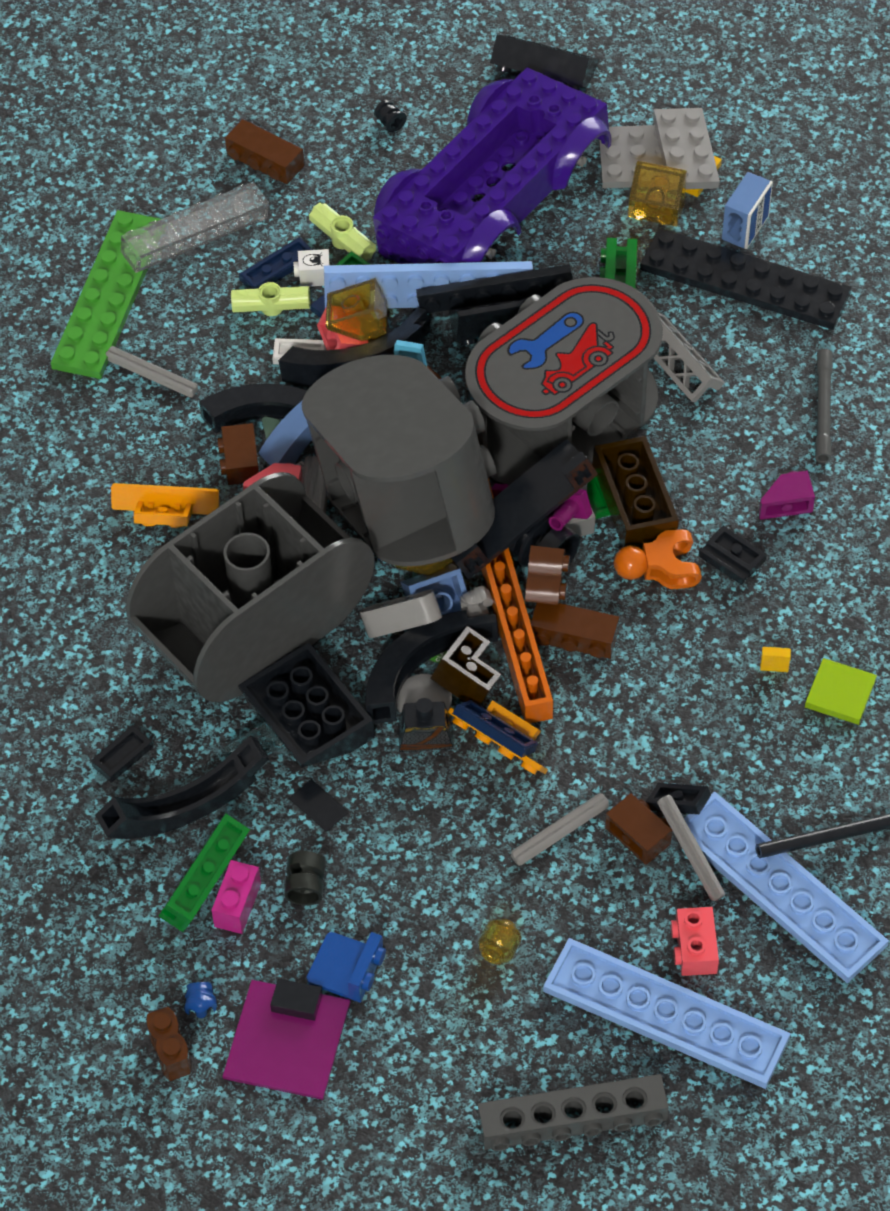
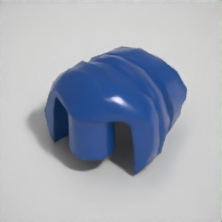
M210 982L190 983L186 986L184 1010L188 1015L192 1010L195 1011L198 1018H204L207 1015L208 1008L211 1007L214 1012L216 1011L217 1000L213 994V987Z

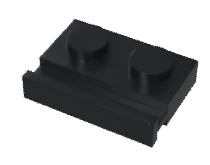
M723 525L706 542V545L699 549L698 556L743 585L747 577H750L766 561L767 553Z

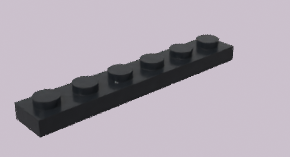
M569 264L416 289L419 307L427 309V313L526 298L533 295H545L558 285L574 279L571 265Z

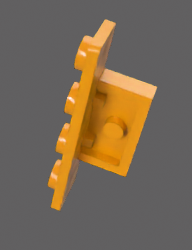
M113 483L111 486V504L114 510L134 511V523L144 526L169 525L172 528L188 526L192 514L208 515L219 507V490L212 488Z
M493 700L486 709L533 740H536L541 732ZM449 708L448 713L454 716L452 720L454 724L464 730H467L468 727L473 728L477 731L475 737L487 745L491 741L500 746L497 750L511 760L514 756L518 757L523 761L520 766L535 775L537 771L544 774L547 773L548 769L528 756L521 758L455 716L453 714L454 709Z

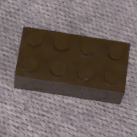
M642 436L594 446L592 466L598 473L596 477L622 547L629 545L642 547L643 543L656 540L657 536L665 530H677L679 519L647 437Z

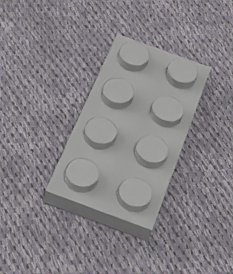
M654 109L652 117L669 190L718 188L720 180L703 109Z

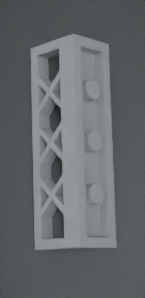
M658 313L663 327L662 343L667 342L669 344L668 356H661L658 351L654 357L655 361L692 402L696 403L709 387L719 390L725 382L665 315ZM682 359L684 361V373L676 374L674 371L675 360ZM690 377H698L702 382L694 392L689 388Z

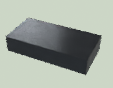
M132 725L91 760L92 767L112 783L153 748V743Z

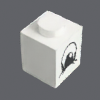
M329 249L298 251V262H293L294 277H300V286H324V266L330 265Z

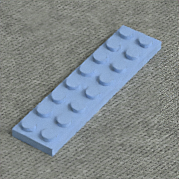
M532 261L324 266L325 308L369 309L385 306V308H418L419 303L416 289L532 271L533 265Z
M716 792L711 794L699 815L688 814L684 818L707 861L847 984L888 946L889 940L789 854L782 853L758 858L755 850L756 844L772 840Z
M571 938L567 940L543 986V992L764 1089L767 1088L790 1039L791 1033Z

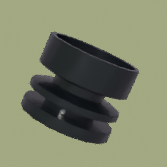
M548 515L509 546V551L513 560L518 561L523 567H528L531 545L565 549V555H570V565L577 554L580 536L567 526L560 531L554 530L549 525L550 516Z

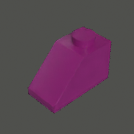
M808 470L800 472L791 471L778 477L760 500V520L813 512L815 494Z

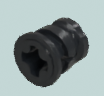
M388 100L380 102L374 110V116L380 119V122L390 133L401 129L407 119L406 114Z

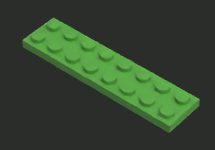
M117 210L51 360L53 370L97 379L102 378L109 362L106 352L111 346L115 347L165 230V219Z

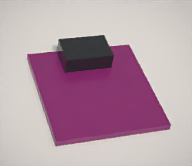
M279 978L277 984L251 980L222 1076L223 1079L324 1100L351 1001L349 999L324 995L322 987Z

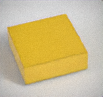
M762 647L760 671L788 672L791 649Z

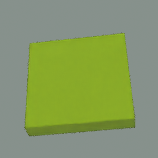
M823 658L807 697L805 708L859 725L877 675Z

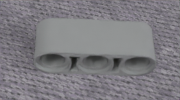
M426 590L373 604L359 611L368 638H375L426 625L442 618L434 590Z

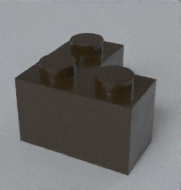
M467 626L443 656L430 679L462 701L472 700L481 706L501 674L480 660L490 641Z

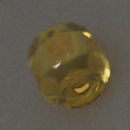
M507 919L491 920L485 926L479 938L478 948L482 957L489 963L497 965L507 963L513 959L522 937L512 921Z

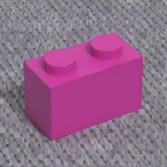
M233 860L230 861L211 910L214 927L243 934L261 886L259 867Z

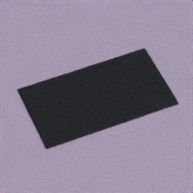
M312 779L288 798L326 832L349 813L348 810Z

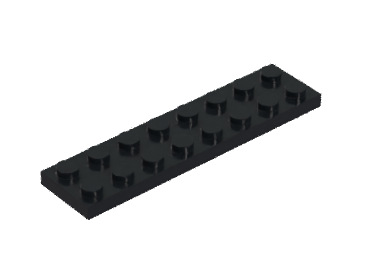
M658 228L640 263V270L831 330L835 329L852 288L851 286L662 228Z

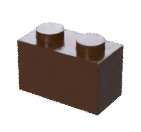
M253 423L221 427L222 438H217L219 454L224 453L225 459H220L221 475H227L228 485L243 484L244 481L259 473Z
M632 793L606 813L605 829L645 865L671 845L672 829L668 822L662 817H657L644 800H638Z

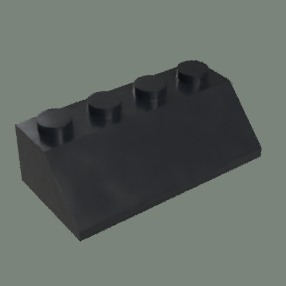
M497 34L490 63L497 65L496 70L507 73L514 69L520 71L519 74H521L526 68H530L579 90L580 87H588L598 66L599 59L512 36Z

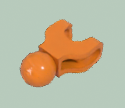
M665 530L653 542L643 543L642 549L629 545L622 547L614 557V569L617 574L628 580L638 579L644 574L645 580L658 581L669 589H682L696 586L702 578L700 568L696 563L683 562L675 557L688 553L692 547L693 538L688 530Z

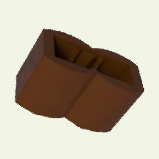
M531 545L525 591L526 602L559 605L560 600H565L567 583H562L563 572H568L570 555H565V549Z
M169 1007L148 1013L146 1021L151 1044L157 1052L163 1075L169 1081L190 1075L191 1062L188 1047L184 1038L180 1035L175 1013Z

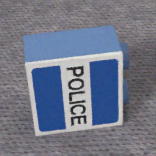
M750 172L746 173L725 204L722 240L748 249L769 217L772 181Z

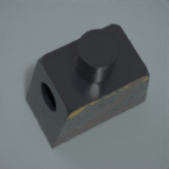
M421 698L416 703H406L403 705L398 724L399 752L453 749L452 722L444 702H432L428 698Z

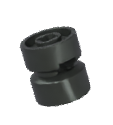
M298 851L289 855L286 870L288 877L285 880L284 897L289 902L309 906L315 905L322 900V879L324 878L326 863L322 855L311 851Z

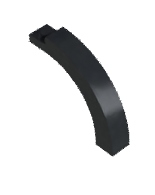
M418 307L392 332L377 340L356 347L338 350H310L292 346L278 360L282 382L312 386L328 372L351 361L377 355H394V345L397 340L423 344L425 348L424 337L430 331L427 309Z
M280 384L237 386L200 400L201 418L216 434L222 431L221 427L232 426L249 420L262 419L263 417L283 419L303 400L307 390Z
M467 610L451 612L442 615V618L435 622L411 628L392 642L376 661L367 683L366 708L368 715L373 720V724L397 721V699L405 681L423 663L440 653L448 651L467 626L490 642L498 641L496 614L468 617Z
M249 736L225 760L198 779L175 790L145 798H121L114 796L95 816L108 838H143L178 829L211 814L240 795L257 780L254 774L269 760V757L257 737Z

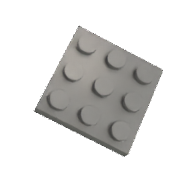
M655 125L609 127L612 140L611 146L607 148L599 140L602 188L668 186Z

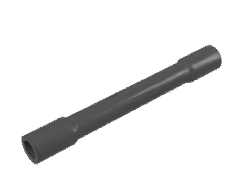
M821 349L817 352L818 402L815 460L819 463L831 461L832 454L830 427L833 353L829 349Z

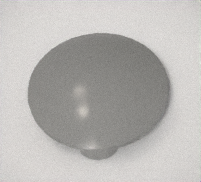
M430 674L414 675L409 677L403 684L397 699L396 708L402 713L404 704L416 703L421 698H428L432 702H444L447 710H449L452 703V693L430 679L432 676Z

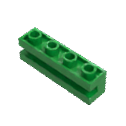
M607 238L606 248H601V263L606 264L605 267H600V278L613 279L633 288L636 287L638 239L627 238V247L617 246V238Z
M225 814L162 909L159 917L181 932H184L250 829L228 814Z

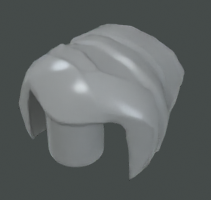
M478 586L460 596L461 610H467L468 617L489 614L487 607L493 604L491 592L484 586Z

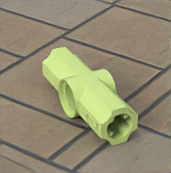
M318 203L313 207L309 214V220L332 238L334 247L342 250L345 249L348 253L352 251L365 261L372 258L376 251V245L353 227L351 218L343 215L340 216L325 203Z
M267 282L262 284L259 289L232 290V311H262L267 316H277L283 310L310 309L309 286L280 287L274 282Z

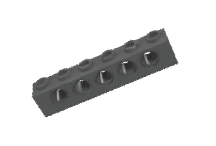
M657 1074L478 1103V1118L484 1150L503 1151L514 1145L534 1146L541 1141L551 1139L554 1141H564L575 1135L595 1136L602 1131L613 1129L615 1131H626L632 1128V1126L643 1124L646 1126H657L663 1121H667L669 1107L662 1076ZM638 1102L641 1104V1107L631 1108L627 1104ZM608 1107L611 1111L609 1113H600L597 1111V1108ZM571 1111L578 1112L581 1116L578 1118H570L566 1114ZM541 1116H545L549 1118L550 1121L547 1123H539L535 1119ZM515 1121L520 1125L516 1128H509L505 1124Z

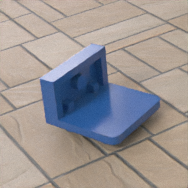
M329 932L307 975L308 984L322 987L323 990L361 1003L365 992L369 991L372 987L375 977L374 972L377 966H381L385 958L386 949L383 948L382 936L371 932L367 942L363 943L334 932Z

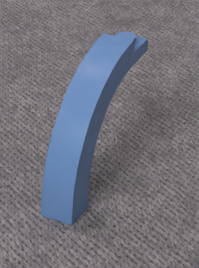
M302 401L282 419L258 452L269 465L274 463L295 464L301 453L312 441L307 420L303 415Z

